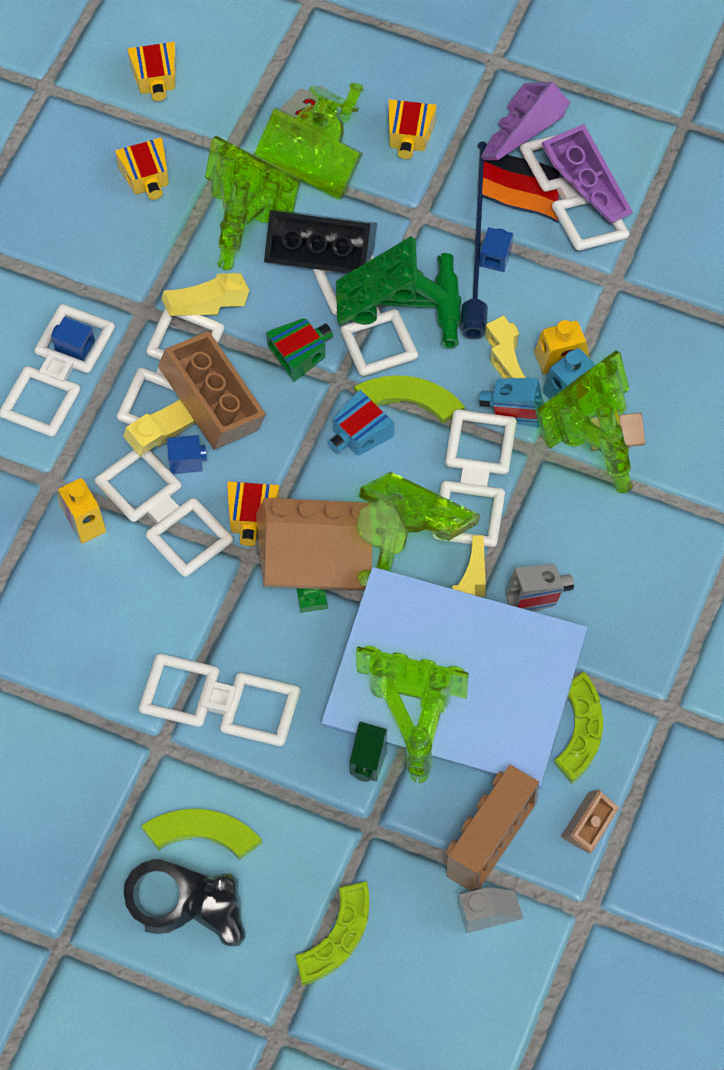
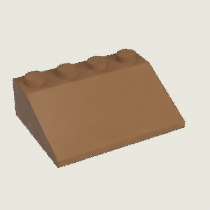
M281 498L263 499L256 513L263 587L365 591L372 570L373 523L370 503Z

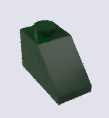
M359 721L349 763L350 774L360 781L368 782L372 780L377 782L387 753V729Z

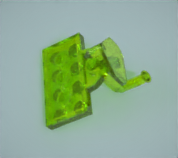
M350 83L347 98L344 99L324 88L310 86L309 91L318 98L315 105L306 107L297 117L279 108H274L254 154L339 200L343 199L363 155L359 150L342 142L344 135L343 125L350 119L352 112H358L359 107L356 103L364 87L358 83Z
M389 472L360 488L359 497L368 501L370 505L363 508L360 512L358 532L363 540L380 548L378 563L375 567L378 569L391 571L395 554L402 552L405 548L408 532L427 530L436 534L439 539L449 541L478 525L480 514L393 472ZM362 570L359 573L358 581L362 586L367 585L371 570Z

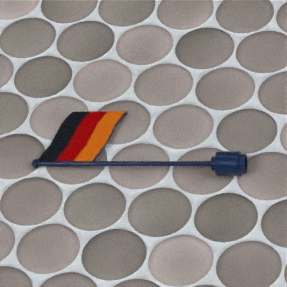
M485 141L478 143L480 156L473 299L464 302L461 310V330L463 335L469 339L483 337L484 332H486L488 315L487 304L478 299L483 197L510 208L542 215L558 223V217L552 208L553 202L559 200L557 190L543 191L526 160L506 154L499 160H483L481 156L487 146ZM539 162L548 180L559 178L560 172Z

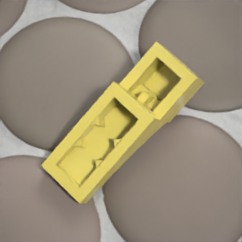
M241 273L217 274L216 278L196 286L164 290L161 299L169 316L218 315L220 307L245 306L249 288Z
M504 315L486 324L485 339L492 347L490 363L502 378H526L520 369L515 355L519 336L518 329L514 323H509Z
M179 399L164 409L150 415L147 413L128 425L123 437L136 453L141 456L155 446L160 447L167 443V438L176 437L196 422Z
M483 535L472 536V552L467 570L460 583L452 585V589L485 597L486 580Z

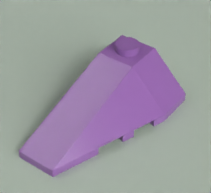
M553 82L524 83L507 106L509 113L507 117L500 119L498 124L501 129L491 136L481 158L483 160H499L560 120L565 115V110L571 102Z
M585 124L541 143L553 166L610 224L633 214Z

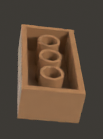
M210 331L164 350L158 367L214 450L258 431L266 414Z
M509 765L505 772L500 771L492 783L493 790L489 795L485 793L477 805L479 810L474 818L469 816L461 829L463 832L462 836L458 841L454 839L447 848L446 855H448V858L445 862L447 877L469 891L479 890L537 804L539 781L512 765Z

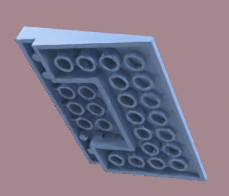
M372 567L321 724L325 727L356 735L359 721L387 729V745L495 776L500 771L505 772L508 766L512 765L539 781V788L541 789L588 627Z

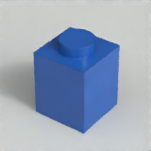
M488 227L480 251L479 267L505 272L512 250L513 233L500 228Z
M66 317L62 319L60 325L54 327L51 334L55 351L84 361L95 342L92 327Z
M199 435L167 438L168 460L172 474L203 471L202 461H207L206 445H200Z

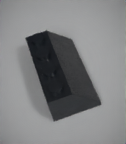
M278 209L270 210L264 262L350 273L371 260L375 247L377 223Z

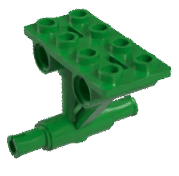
M412 236L408 237L336 281L337 322L341 325L350 320L363 325L374 323L377 320V305L436 308L437 324L442 332L441 344L444 348H455L459 344L457 327L461 322L460 305L462 299L459 295L458 276L454 273L453 255L450 253L438 255V274L434 282L417 269L416 239Z

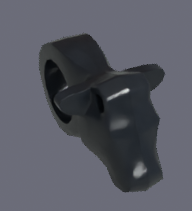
M151 859L131 870L124 883L126 908L135 920L145 925V932L154 934L169 933L194 919L204 927L215 932L224 945L231 947L239 946L245 939L246 932L241 920L238 879L232 874L208 875L172 860ZM154 871L165 872L173 877L180 893L177 906L164 917L151 915L144 910L139 901V886L144 877Z

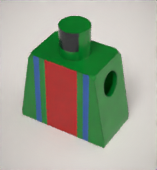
M304 318L266 332L267 347L293 382L297 381L326 357L324 342L333 337V333L326 323L314 329L309 321Z

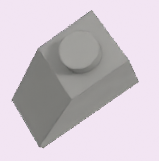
M487 887L459 895V910L466 934L523 919L515 890Z

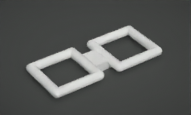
M557 135L525 142L520 145V151L541 189L545 192L556 189L562 200L554 201L552 208L576 250L581 251L629 237V231L621 219L612 223L616 231L581 239L565 209L590 202L565 177L548 180L533 153L535 150L544 149L541 144L543 141Z
M313 269L331 313L337 315V298L325 274L332 271ZM377 307V320L374 323L363 325L352 322L340 328V333L361 376H367L418 358L416 347L399 311L396 309L380 313ZM392 321L406 352L366 365L352 333Z
M59 305L34 349L36 355L46 358L40 370L30 366L23 368L0 409V417L54 437L81 390L78 384L68 381V377L73 369L84 373L92 371L115 329V324L68 305ZM65 316L102 329L85 362L47 348L52 340L51 334L54 327L60 325ZM30 378L67 391L50 425L12 411Z
M166 307L146 349L148 356L161 360L164 350L159 349V346L173 317L169 316ZM202 315L176 316L211 330L212 336L219 343L224 331L222 323ZM143 367L137 369L117 413L119 421L130 425L140 418L130 414V410L144 380L174 391L159 367L156 372Z
M460 409L453 412L445 465L450 468L462 469L460 482L443 481L441 483L432 534L434 539L472 545V536L477 535L444 530L450 493L453 492L493 498L488 535H483L484 547L493 548L497 545L505 491L502 488L489 487L488 481L490 473L505 475L509 472L517 424L514 417ZM463 421L505 426L499 463L457 458Z
M133 449L95 478V484L130 521L136 522L147 514L156 523L146 532V538L184 577L191 575L233 542V536L196 498H190L179 506L170 497L181 488V482L150 450L139 456ZM142 457L168 485L134 509L108 481ZM193 510L220 539L186 564L159 535Z
M162 653L155 656L139 705L140 713L201 727L204 724L207 711L223 715L220 725L222 733L279 747L285 744L301 692L299 686L242 672L236 675L233 686L217 682L220 670L216 666ZM164 666L207 676L195 715L152 705ZM244 685L288 695L276 734L233 724Z

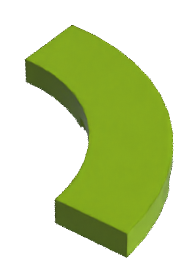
M402 375L383 376L354 386L356 393L361 390L377 406L400 403L401 401L418 404V407L432 413L442 424L452 419L455 410H465V406L451 392L431 381L417 377Z
M582 672L573 679L568 696V701L574 714V733L566 749L554 760L556 767L571 784L577 781L593 762L598 752L603 732V714L600 698L595 686L585 672Z
M207 809L172 811L155 817L141 825L144 833L158 850L178 841L203 838L223 846L240 860L262 844V839L241 821L227 814Z
M367 881L339 888L340 910L332 932L314 948L295 955L302 986L314 983L333 973L350 958L358 947L369 917L370 904Z

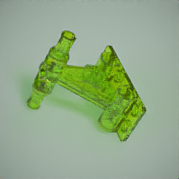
M214 136L211 141L205 178L212 181L210 193L215 198L222 199L224 216L223 221L220 223L221 231L218 246L221 249L217 262L219 268L222 267L224 262L223 270L233 269L236 252L241 249L245 227L254 219L267 223L269 222L270 210L278 209L294 212L301 182L299 179L230 142Z
M615 350L537 409L546 445L549 448H553L561 441L572 447L580 446L586 441L603 453L607 471L614 478L616 491L627 493L629 492L628 488L631 490L633 487L629 475L632 467L628 455L629 447L625 443L620 425V415L627 409L624 394L629 390V384L621 353ZM597 415L600 426L598 427L593 424L590 418Z
M358 646L356 650L357 672L369 675L371 693L377 698L384 699L406 745V763L410 777L414 782L418 778L419 783H423L428 779L432 769V745L441 713H444L448 707L452 695L467 698L469 673L457 666H448L447 668L439 666L428 659L418 661L410 659L402 653L395 652L389 654L381 652L380 649L373 646ZM399 694L421 699L420 706L422 709L417 726H414Z

